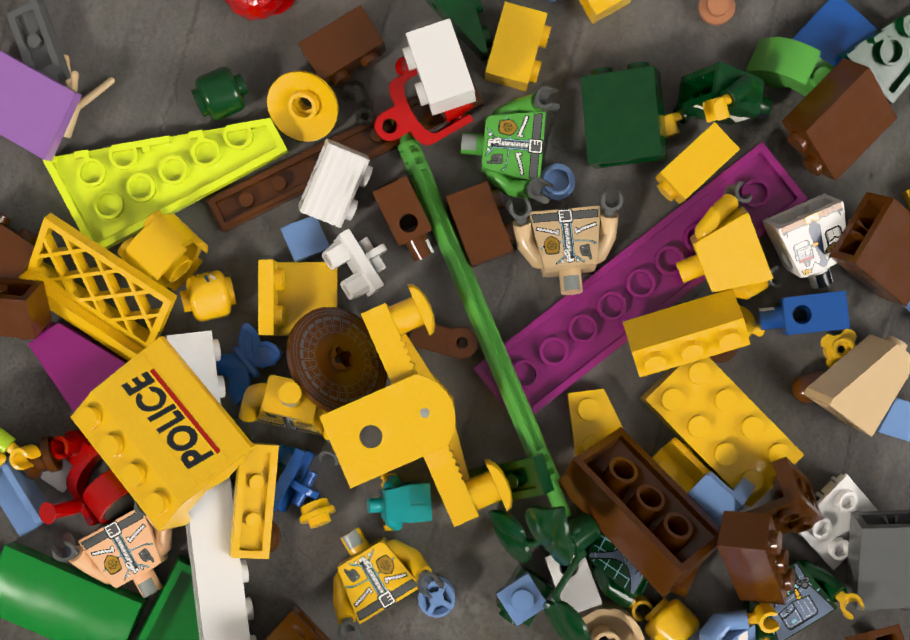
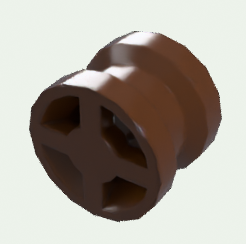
M52 436L41 438L40 443L35 444L41 452L40 457L35 459L26 458L33 464V467L24 469L29 479L40 478L43 472L46 471L54 473L62 470L63 459H56L50 450V443L52 440H55ZM31 443L20 445V447L30 445Z

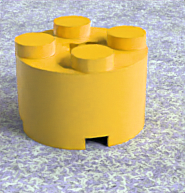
M158 210L144 222L145 228L135 238H129L122 243L117 253L122 260L165 288L170 287L173 291H176L186 283L189 276L194 275L203 261L198 256L201 250L207 254L208 245L175 214L169 213L164 215Z

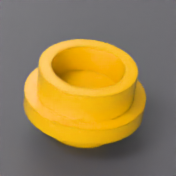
M327 498L318 499L299 508L302 515L299 520L301 524L309 523L311 529L329 523L331 521L330 515L335 513L336 510L334 505L329 504Z

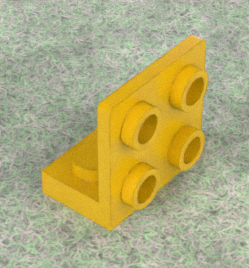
M258 260V335L289 336L296 322L308 312L322 307L338 308V268L332 271L325 262Z

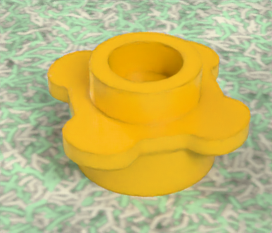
M845 329L841 334L833 336L826 334L821 338L820 345L823 348L828 368L832 367L856 346L855 340L857 335L853 330ZM839 346L844 347L843 353L838 351Z

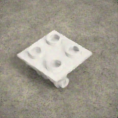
M846 473L844 475L840 474L837 478L832 476L830 478L831 481L821 490L824 495L819 492L815 494L819 499L817 503L823 520L813 523L814 526L811 529L797 533L810 544L832 570H835L848 557L851 512L878 511Z

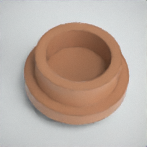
M700 0L698 4L699 15L710 25H723L732 18L735 12V1Z

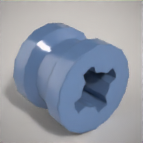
M442 576L438 577L444 581L443 589L435 581L431 582L428 586V592L433 598L426 597L420 591L418 595L421 610L426 615L434 618L449 614L455 603V589L452 583Z

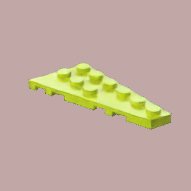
M271 118L226 125L223 128L191 131L188 134L170 137L168 135L121 143L96 150L75 151L73 154L54 156L52 161L43 160L80 232L108 250L138 234L145 228L144 222L155 211L159 210L164 215L169 213L175 214L289 153Z

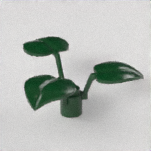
M531 506L525 511V518L529 530L535 539L526 538L522 525L510 514L501 510H490L488 515L492 521L495 534L503 548L512 558L526 563L532 559L529 548L543 545L557 563L568 566L551 594L552 601L547 600L543 603L544 612L550 626L561 640H592L580 614L570 604L561 601L560 595L579 562L587 556L584 549L601 536L600 529L595 520L588 514L581 512L568 522L565 506L550 508Z

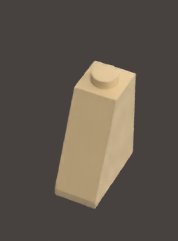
M870 334L810 384L803 394L845 425L872 437L910 375V354L906 351L908 345L890 335L883 339Z

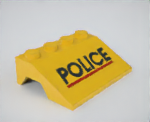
M165 336L158 337L93 389L71 416L74 423L158 531L187 525L191 521L188 513L189 510L204 493L228 479L255 448L254 444Z

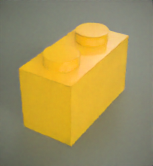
M505 1L486 67L485 81L525 92L529 81L536 83L542 61L535 60L538 47L546 48L551 31V26L545 25L548 13Z

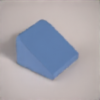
M308 217L280 228L295 262H302L324 252L330 247L318 219L314 217Z
M895 398L878 426L877 432L910 442V402Z

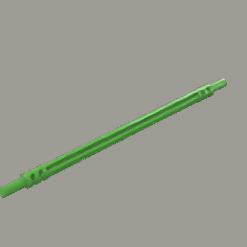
M389 119L390 122H391V124H392V127H393V126H394V120H393V119ZM408 132L399 138L400 144L397 148L432 227L433 234L526 456L543 453L554 487L553 491L547 493L552 507L565 506L566 516L569 517L572 514L557 481L560 479L559 473L420 144Z

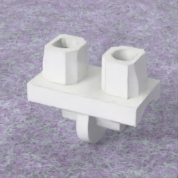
M347 229L340 233L333 241L334 243L323 252L322 258L332 271L347 263L353 272V275L340 283L342 290L349 300L364 294L369 297L384 286L377 274L387 268L380 258V255L388 250L384 243L374 248L368 237L357 242L350 229Z

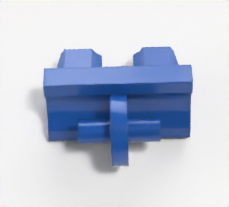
M278 444L277 465L284 470L279 480H276L273 512L277 510L286 512L290 503L301 507L306 496L314 499L318 498L320 491L312 486L318 474L309 469L316 453L306 448H294Z

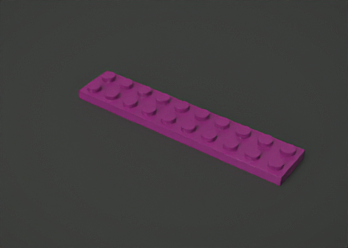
M763 142L754 147L583 281L582 293L564 296L504 343L533 414L537 413L628 341L623 321L669 308L706 280L703 275L683 283L676 262L696 255L690 237L695 234L696 225L709 208L724 195L727 185L743 181L744 184L739 187L740 197L751 193L752 200L748 203L739 204L738 208L743 206L747 210L758 238L766 233L763 220L808 200ZM485 358L473 369L508 412Z

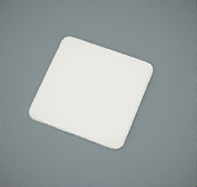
M63 459L62 470L54 473L50 471L43 472L40 478L60 492H65L67 489L66 478L73 466L69 461Z

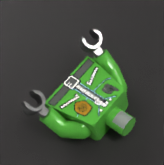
M543 86L537 93L518 97L494 109L491 116L486 117L484 134L462 132L461 154L482 156L481 173L486 174L488 182L506 196L517 198L525 196L527 199L532 198L542 204H547L550 199L540 196V191L543 187H553L552 183L540 178L546 112H541L542 108L550 111L559 110L560 104H548L549 96L552 93L559 92L556 88Z

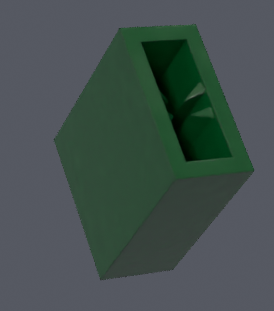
M634 62L627 65V70L614 72L613 68L610 67L596 68L591 70V75L580 77L589 166L601 169L668 160L661 73L654 65L649 66V62Z

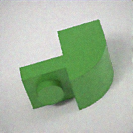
M768 37L759 39L745 72L762 78L764 83L771 88L790 87L806 97L835 66L820 58L821 51L810 45L784 37Z

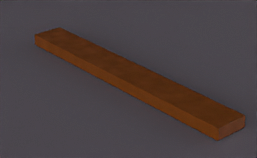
M474 83L476 101L473 102L474 107L465 113L483 106V101ZM418 95L407 100L412 113L426 130L432 131L447 123L440 113L432 116L429 104L421 106ZM376 116L329 138L332 141L368 155L370 161L396 149L400 144L399 138L393 141H386L376 134L374 130ZM386 119L383 122V130L390 131L393 127L390 120ZM325 141L206 199L221 232L226 233L301 196L304 193Z

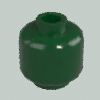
M220 67L199 76L195 80L196 88L191 90L203 117L209 115L215 121L242 111L245 107L243 96L249 94L240 73L233 75L227 67Z

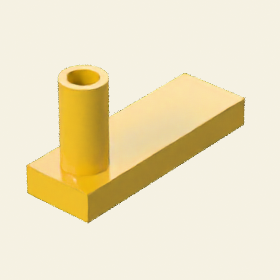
M253 443L255 448L236 469L229 556L231 558L269 559L279 445Z

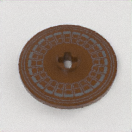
M322 307L308 312L293 326L287 341L289 370L294 382L300 386L301 392L313 404L327 412H331L385 388L387 382L386 370L365 322L360 317L341 308ZM340 357L343 363L337 364L334 358Z

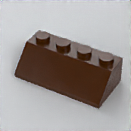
M622 427L574 457L558 482L560 488L584 513L595 520L600 531L663 597L690 576L717 549L720 526Z

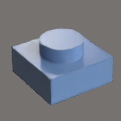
M527 571L496 591L497 597L516 626L544 609L543 603L546 600Z

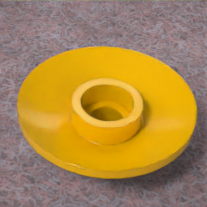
M300 70L287 72L272 84L268 92L267 107L269 115L276 127L290 138L305 142L319 140L325 137L337 122L339 107L335 93L321 77L313 73ZM302 97L307 98L312 106H306L302 101Z

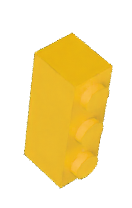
M732 289L623 321L639 377L750 345L745 320Z

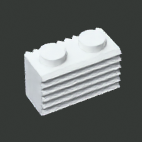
M326 138L299 202V211L323 222L335 225L338 228L342 227L345 219L351 221L358 205V200L354 199L359 186L365 188L373 170V167L368 165L370 161L368 155Z

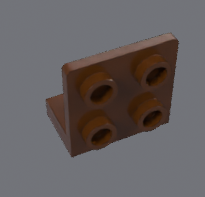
M787 457L773 461L772 464L776 476H773L771 479L780 499L746 512L771 514L776 530H780L782 535L788 532L801 533L811 529L814 526L813 523L823 520L809 479Z

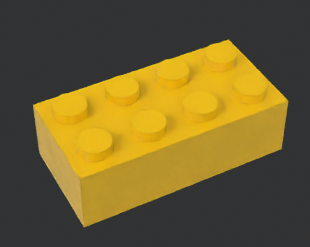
M709 357L668 369L639 398L729 488L732 489L743 477L755 486V489L744 503V505L750 508L773 487L771 478L776 476L772 464L773 461L787 457L795 465L804 456L790 439Z

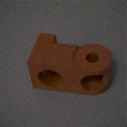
M435 324L434 333L430 336L426 326L423 325L412 330L409 337L414 347L458 359L471 357L478 347L476 334L467 327L451 329Z

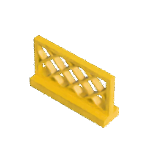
M52 213L44 217L27 271L18 278L43 281L51 311L127 361H130L160 337L177 298L176 294ZM53 230L63 237L66 247L58 248L51 234ZM82 252L92 255L98 267L89 268ZM71 254L78 270L69 271L62 255ZM50 257L55 268L42 261L43 258ZM114 273L124 276L130 287L120 289ZM102 275L109 290L100 291L93 276ZM73 278H82L87 289L74 282ZM150 293L162 301L161 308L151 309L145 294ZM134 295L140 311H131L125 296ZM113 298L118 310L106 303L104 299ZM145 319L149 330L138 324L135 320Z

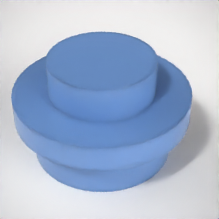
M559 163L551 164L541 172L540 178L553 184V187L545 186L541 189L545 197L551 200H562L567 198L574 190L575 176L566 165Z

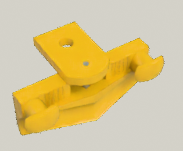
M407 284L412 297L391 306L384 303L361 313L392 385L319 416L350 489L424 457L454 527L478 517V510L501 500L508 512L513 502L512 491L504 472L495 462L490 459H484L489 471L471 479L469 478L457 433L454 397L430 372L406 334L425 325L431 336L435 329L434 313L426 295L420 288L413 284ZM374 425L381 430L383 437L380 445L377 447H367L362 443L360 433L365 426Z

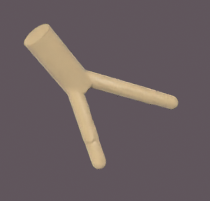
M64 55L71 74V78L66 80L69 88L78 92L79 73L75 70L71 73L69 56ZM109 77L79 101L64 133V137H72L80 110L115 83L113 77Z

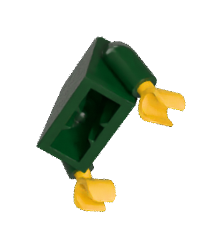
M720 61L681 77L677 106L673 110L674 113L664 116L666 138L680 133L677 125L678 121L685 124L693 117L705 119L707 123L714 121L727 125H733L755 117L760 119L767 118L772 110V100L763 96L765 84L763 79Z

